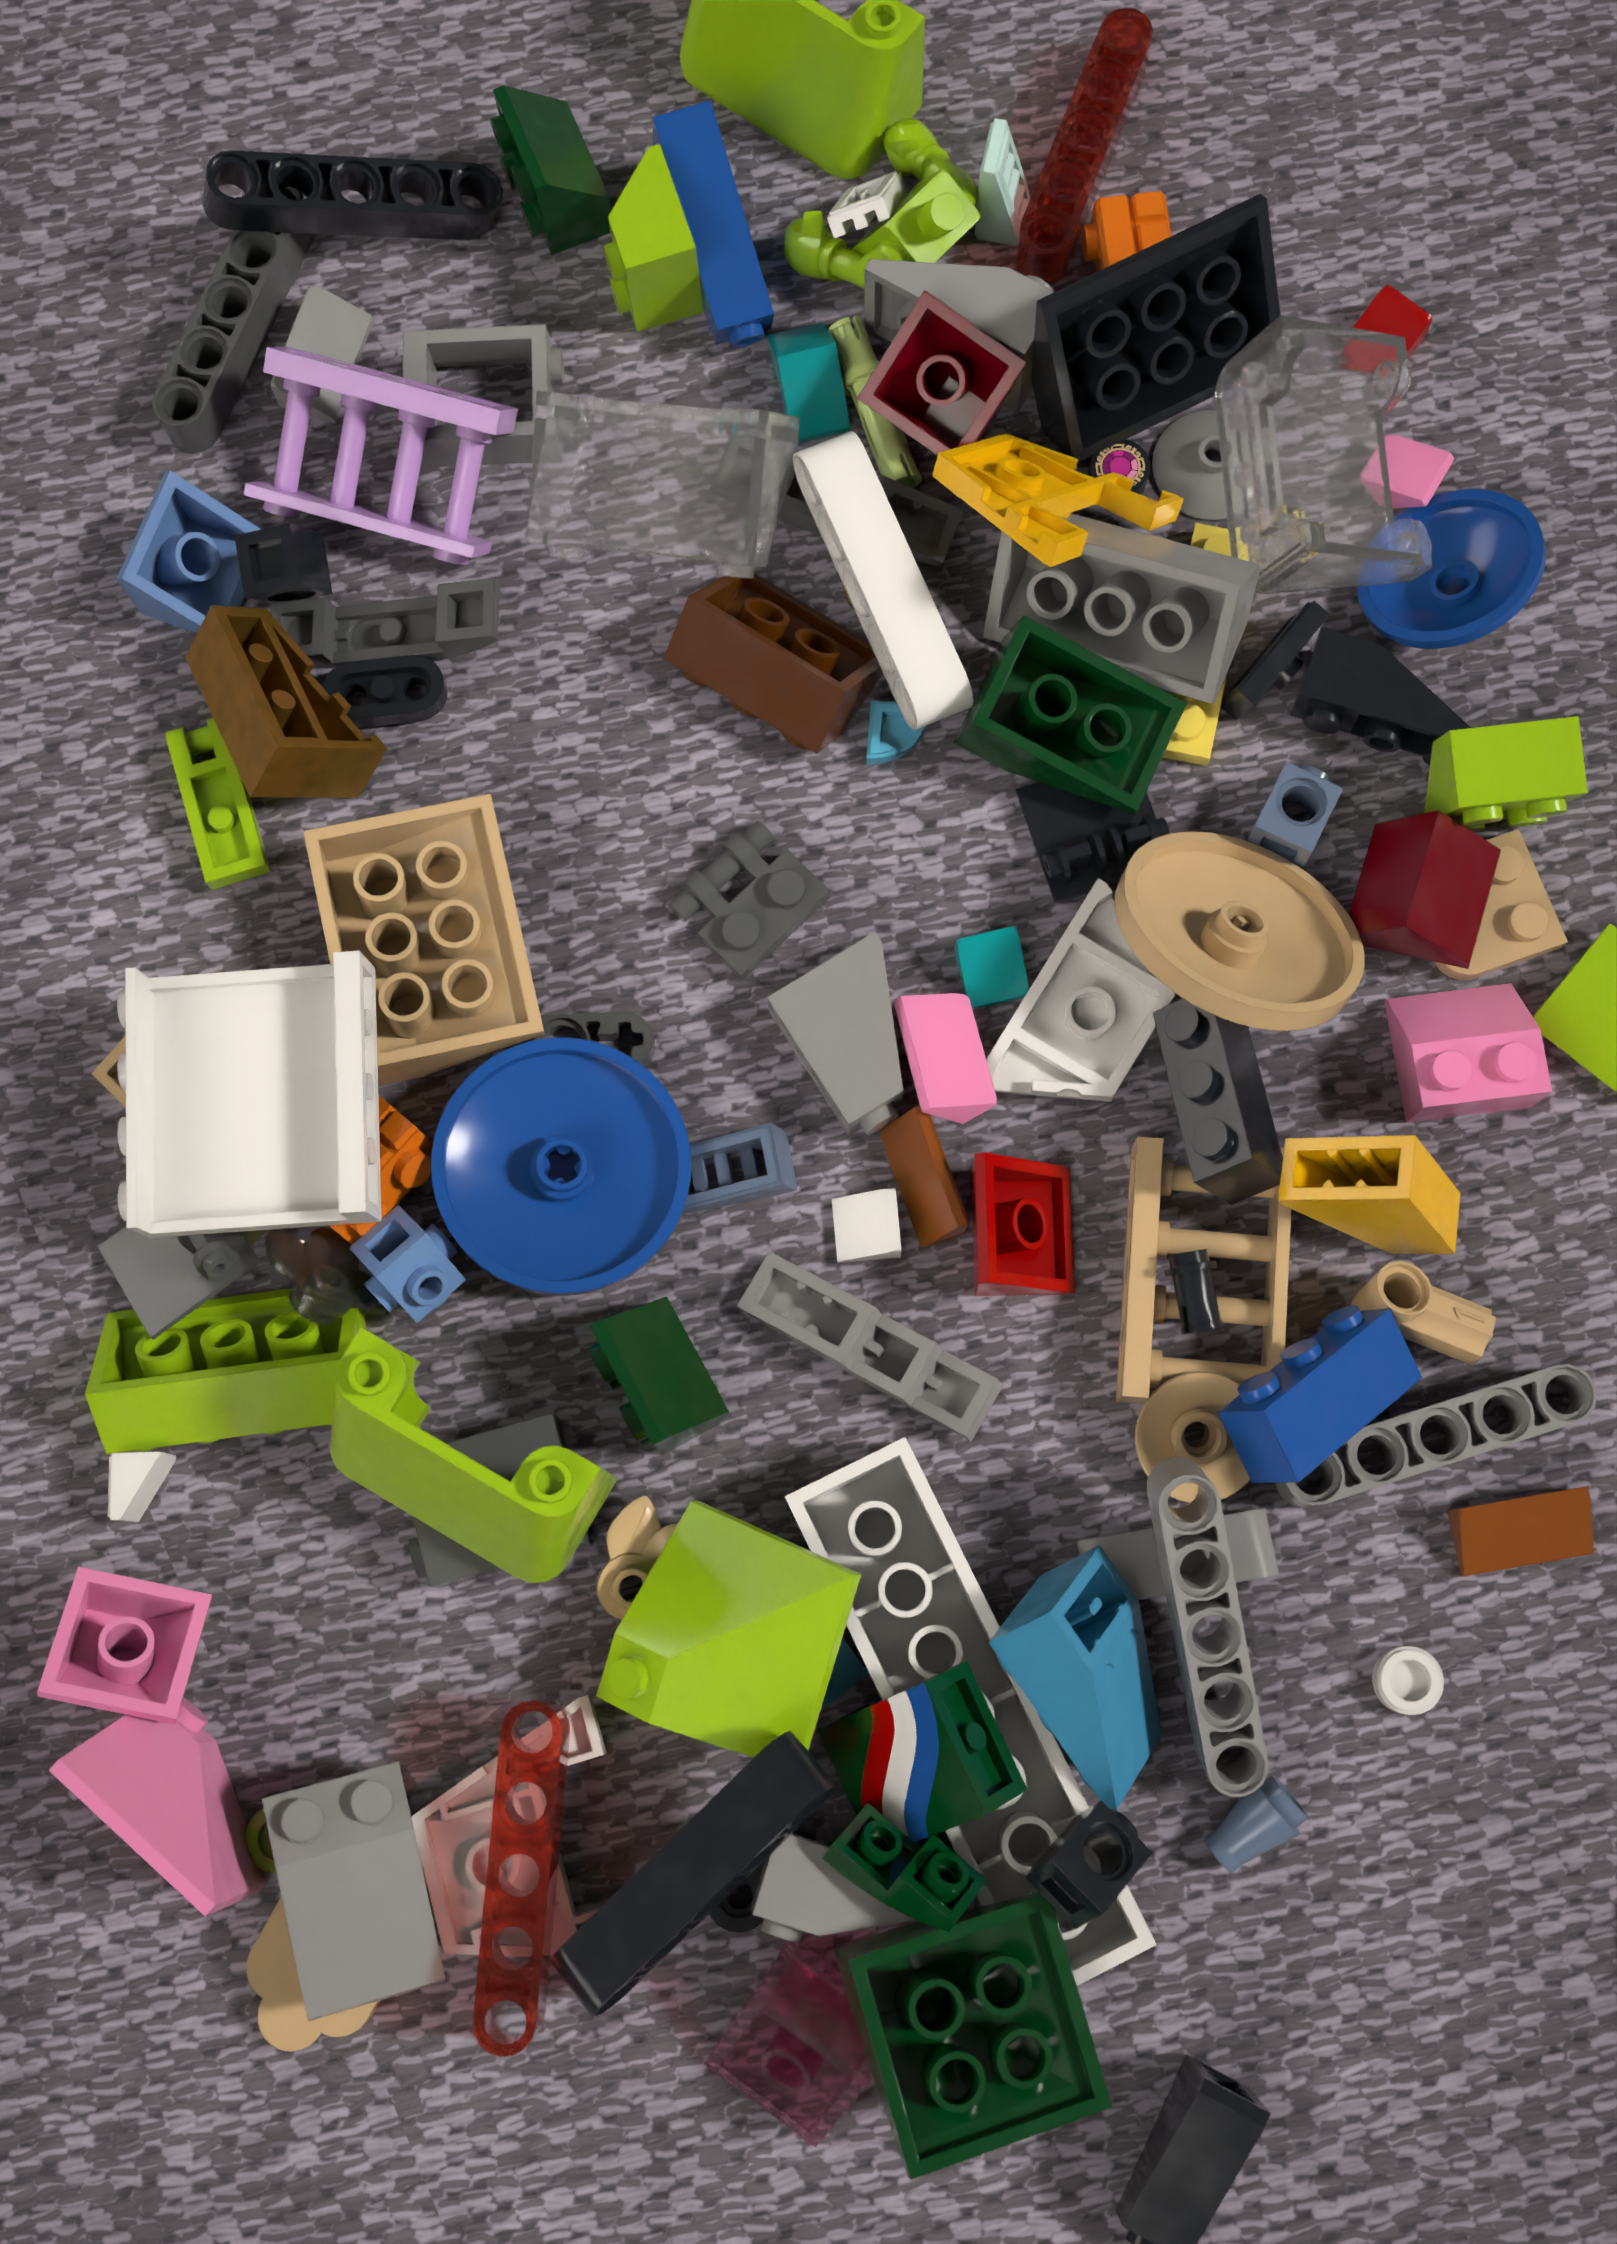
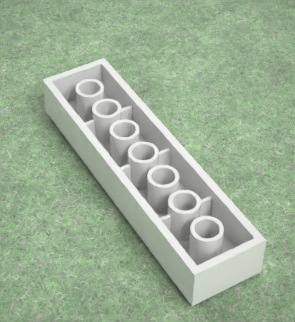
M906 1437L785 1496V1499L811 1552L861 1574L846 1625L882 1700L911 1688L967 1660L1028 1789L989 1814L946 1830L956 1854L988 1880L977 1894L981 1906L1038 1893L1024 1876L1071 1820L1089 1807L1053 1734L1042 1724L1037 1710L1015 1679L1004 1670L998 1655L989 1644V1641L1000 1627ZM1084 1846L1083 1853L1087 1864L1093 1871L1101 1874L1099 1858L1093 1850ZM1126 1885L1103 1915L1077 1929H1074L1054 1908L1077 1986L1157 1945L1128 1885Z

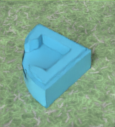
M871 700L866 764H882L905 755L919 743L928 725L912 730L904 720L896 702Z

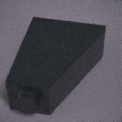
M1186 2054L1116 2208V2213L1122 2226L1128 2229L1125 2237L1131 2244H1197L1262 2134L1271 2115L1248 2086Z

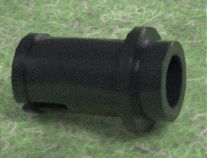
M1207 1249L1168 1256L1170 1269L1164 1270L1165 1277H1172L1182 1326L1180 1328L1181 1334L1224 1327L1223 1320L1221 1321L1211 1269L1217 1268V1262L1209 1261Z

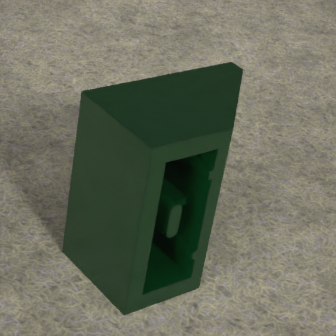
M505 85L493 89L499 115L490 118V123L501 150V154H499L500 163L511 190L517 188L523 201L519 204L531 237L534 238L542 235L550 255H554L611 233L608 220L612 210L610 198L568 102Z
M667 1296L602 1319L590 1326L598 1343L589 1347L588 1351L606 1384L609 1383L613 1390L622 1386L629 1402L621 1405L619 1410L635 1440L640 1442L643 1447L652 1443L662 1454H666L732 1418Z

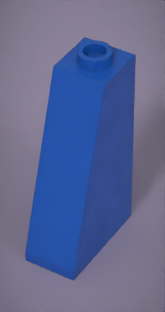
M711 100L654 116L653 146L660 144L696 246L703 309L715 345L728 341L731 348H742L755 344L765 337V330L772 329L774 311Z

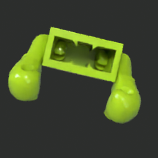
M912 118L897 121L886 131L883 138V146L888 159L897 173L901 172L902 177L913 175L921 181L905 195L891 218L877 222L851 249L847 248L845 240L838 237L834 238L833 234L829 232L821 211H805L803 217L793 220L786 227L784 251L787 263L793 270L805 277L827 279L832 282H838L842 279L862 289H865V267L871 259L935 263L981 218L979 211L974 206L978 195L976 183L966 171L949 159L948 153L939 146L935 136L923 122Z

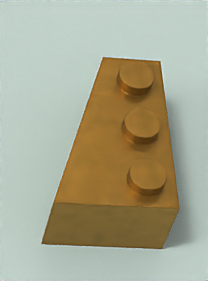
M211 605L185 658L249 796L288 798H356L360 796L388 748L377 735L369 736L368 739L347 716L351 705L339 692L330 696L310 673L315 664L267 609Z

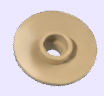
M1197 1371L1178 1375L1159 1386L1143 1405L1135 1429L1136 1453L1147 1477H1149L1152 1469L1161 1461L1171 1457H1184L1194 1461L1204 1471L1216 1487L1220 1500L1235 1494L1250 1481V1478L1218 1414L1222 1408L1239 1396L1237 1389L1240 1384L1221 1374ZM1201 1422L1204 1426V1436L1201 1441L1196 1444L1186 1443L1184 1438L1186 1428L1191 1423ZM1194 1483L1181 1484L1171 1492L1170 1496L1177 1500L1191 1503L1197 1495L1198 1485Z

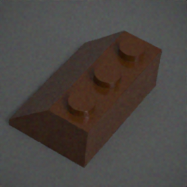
M743 565L688 596L663 658L679 668L682 675L690 682L713 689L729 699L733 707L740 713L749 717L760 718L781 731L783 737L790 744L801 749L811 750L816 754L842 734L883 675L869 642Z

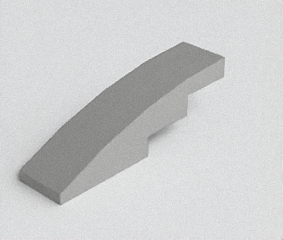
M770 1251L737 1305L740 1310L970 1442H972L1003 1387V1384L997 1378L942 1350L936 1342L881 1314L873 1305Z

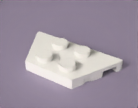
M1099 878L986 1059L995 1092L1111 1102L1156 1028L1153 1012L1170 1005L1176 995L1175 992L1159 981L1140 962L1129 947L1118 925L1115 903L1112 898L1113 892L1108 884Z

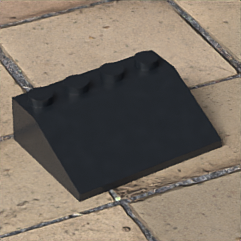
M1261 193L1036 302L1031 382L1041 429L1065 455L1078 459V462L1286 362L1267 198Z

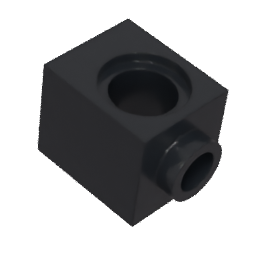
M289 523L234 535L244 597L267 603H278L333 594L322 533Z
M1100 1800L1071 1820L1024 1877L1074 1929H1077L1104 1914L1153 1852L1138 1838L1137 1829L1126 1816L1114 1809H1109ZM1084 1846L1093 1850L1099 1858L1101 1874L1093 1871L1087 1864L1083 1853Z

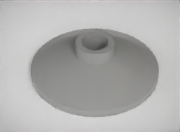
M1203 410L1177 419L1162 433L1157 441L1152 457V474L1160 494L1165 490L1184 498L1179 513L1200 521L1219 522L1243 515L1260 501L1271 479L1272 459L1265 439L1251 423L1229 412ZM1208 450L1218 451L1224 455L1225 459L1220 462H1213L1205 456V452Z

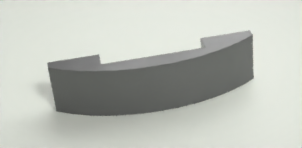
M496 578L438 584L437 596L340 607L334 606L326 597L270 603V613L315 664L312 669L335 668L347 662L407 655H420L435 662L464 655L498 641L500 583Z

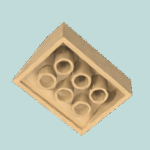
M491 794L303 831L330 964H333V952L359 950L375 967L378 1086L424 1077L544 1035V1028Z

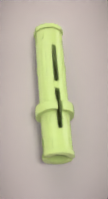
M854 316L852 319L854 328L852 329L849 317L842 318L832 324L828 331L836 342L839 362L844 374V378H842L844 392L846 396L852 397L880 474L915 488L921 482L922 477L916 467L904 432L857 399L879 363L868 338L865 322L862 317Z

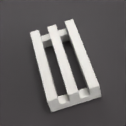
M894 171L848 188L827 217L833 237L837 238L845 235L853 223L856 230L867 227L875 215H877L879 222L891 218L907 194L901 172L897 173Z

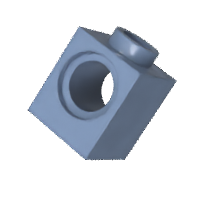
M1286 761L1247 841L1266 848L1303 869L1344 788L1332 783L1329 775L1310 765H1299L1297 767ZM1285 803L1302 805L1308 811L1310 820L1303 822L1292 820L1284 813L1282 805Z

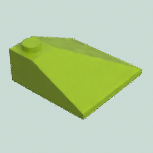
M691 1501L615 1631L596 1697L648 1724L752 1758L773 1740L788 1731H792L804 1747L809 1750L861 1574L703 1502Z

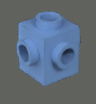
M399 1205L382 1219V1222H378L349 1248L373 1274L364 1283L369 1291L389 1313L400 1304L416 1323L421 1321L433 1309L442 1305L449 1295L466 1281L450 1262V1259L458 1253L453 1244L433 1223L423 1230Z

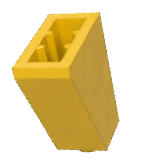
M1416 1135L1285 1138L1278 1201L1282 1205L1390 1254H1455L1461 1193Z

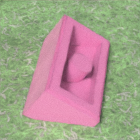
M949 993L908 995L896 998L894 1000V1007L921 1111L965 1124L994 1107L997 1103V1097L969 997L964 994Z

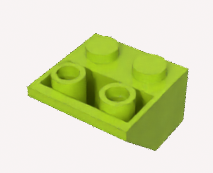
M1579 716L1449 730L1435 740L1432 745L1424 813L1439 810L1472 832L1483 830L1486 823L1497 822L1505 817H1508L1509 827L1516 828L1548 822L1547 817L1566 813L1567 803L1588 793Z

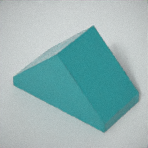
M824 322L766 335L792 443L797 444L850 432L851 427L837 346Z

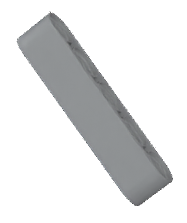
M1570 1364L1555 1365L1365 1426L1319 1465L1323 1472L1324 1481L1321 1490L1314 1496L1301 1491L1296 1483H1275V1487L1281 1498L1292 1506L1310 1508L1324 1505L1578 1423L1587 1418L1595 1408L1597 1400L1596 1386L1590 1375L1580 1367ZM1550 1380L1562 1384L1569 1393L1570 1403L1564 1414L1553 1410L1546 1401L1545 1391ZM1489 1399L1501 1404L1508 1414L1509 1421L1507 1429L1503 1434L1490 1430L1483 1420V1408ZM1426 1419L1436 1421L1446 1432V1447L1440 1455L1431 1453L1421 1442L1420 1429ZM1363 1439L1375 1441L1384 1451L1385 1464L1378 1475L1366 1472L1358 1462L1357 1450Z
M1171 1457L1161 1461L1152 1469L1147 1480V1496L1194 1749L1211 1784L1220 1793L1230 1797H1244L1254 1793L1264 1783L1268 1774V1758L1221 1500L1216 1487L1194 1461L1184 1457ZM1184 1483L1198 1485L1197 1495L1189 1505L1182 1508L1168 1506V1498L1177 1486ZM1197 1549L1210 1551L1207 1564L1202 1569L1195 1572H1183L1180 1570L1182 1560L1189 1552ZM1208 1615H1218L1221 1617V1623L1213 1634L1205 1637L1192 1635L1195 1624L1201 1618ZM1219 1681L1233 1682L1230 1692L1224 1698L1219 1700L1204 1699L1207 1690L1214 1683ZM1231 1746L1245 1747L1242 1755L1236 1761L1229 1764L1216 1762L1220 1753Z

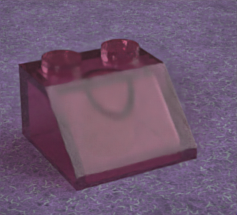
M788 1940L766 1968L703 2063L814 2147L821 2142L873 2078L852 2016L841 1973L827 1963L816 1951L808 1949L801 1943Z

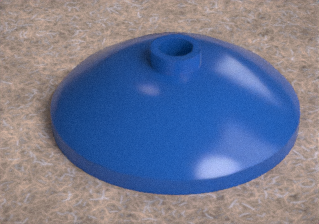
M1463 489L1432 496L1425 507H1409L1378 532L1367 547L1360 562L1356 583L1357 595L1367 620L1373 628L1387 639L1404 646L1420 649L1454 647L1474 641L1493 632L1514 617L1524 607L1540 583L1546 563V546L1540 525L1532 512L1518 500L1500 492L1484 489Z

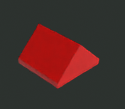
M988 1152L974 1154L971 1167L975 1296L1075 1294L1070 1167Z

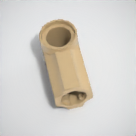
M1403 1261L1390 1262L1381 1268L1355 1294L1351 1305L1358 1306L1360 1311L1390 1308L1403 1338L1470 1365L1475 1364L1482 1358L1484 1350L1493 1336L1496 1317L1492 1316L1491 1309L1432 1286L1428 1277L1421 1269ZM1387 1297H1389L1396 1304V1306L1392 1304Z

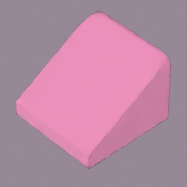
M1385 435L1362 471L1359 481L1374 502L1382 509L1425 507L1446 475L1454 457L1449 451L1401 436Z

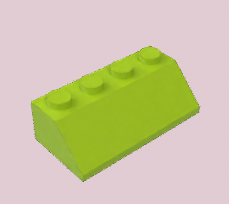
M361 1279L209 1299L154 1340L150 1338L134 1309L107 1313L85 1391V1396L106 1455L129 1451L145 1452L159 1447L196 1442L211 1443L226 1438L255 1434H277L285 1430L332 1425L338 1366L360 1327L366 1330Z

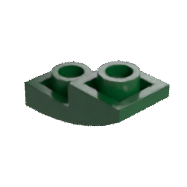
M869 1803L865 1805L822 1858L846 1879L887 1906L924 1924L947 1932L952 1929L988 1881L933 1834L924 1846L920 1848Z

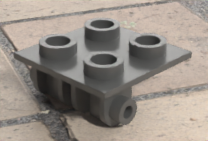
M125 1226L97 1246L147 1333L153 1340L260 1263L242 1232L148 1238L127 1229Z

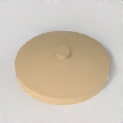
M1178 832L1160 836L1147 842L1134 853L1118 882L1114 901L1118 925L1126 942L1140 962L1159 981L1177 995L1223 1019L1266 1030L1291 1031L1312 1028L1329 1021L1341 1012L1362 979L1365 967L1363 944L1355 924L1344 907L1320 882L1302 868L1254 843L1209 832Z

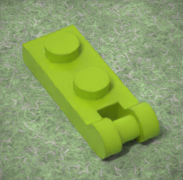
M213 717L207 719V726L187 731L183 726L166 731L168 748L205 883L211 890L270 873L271 869L251 797L246 790ZM214 750L216 758L196 764V755Z

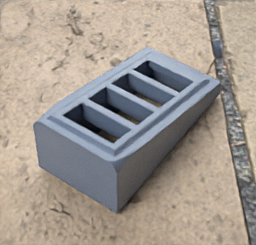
M768 1123L691 1144V1173L695 1194L687 1196L682 1215L796 1191L797 1182L785 1130L773 1123ZM762 1148L767 1169V1175L761 1176L756 1152L757 1149ZM740 1153L745 1181L736 1183L730 1155ZM714 1158L719 1187L710 1190L705 1159Z

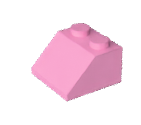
M1511 983L1390 998L1384 1001L1406 1123L1530 1108L1552 1092L1541 1029Z

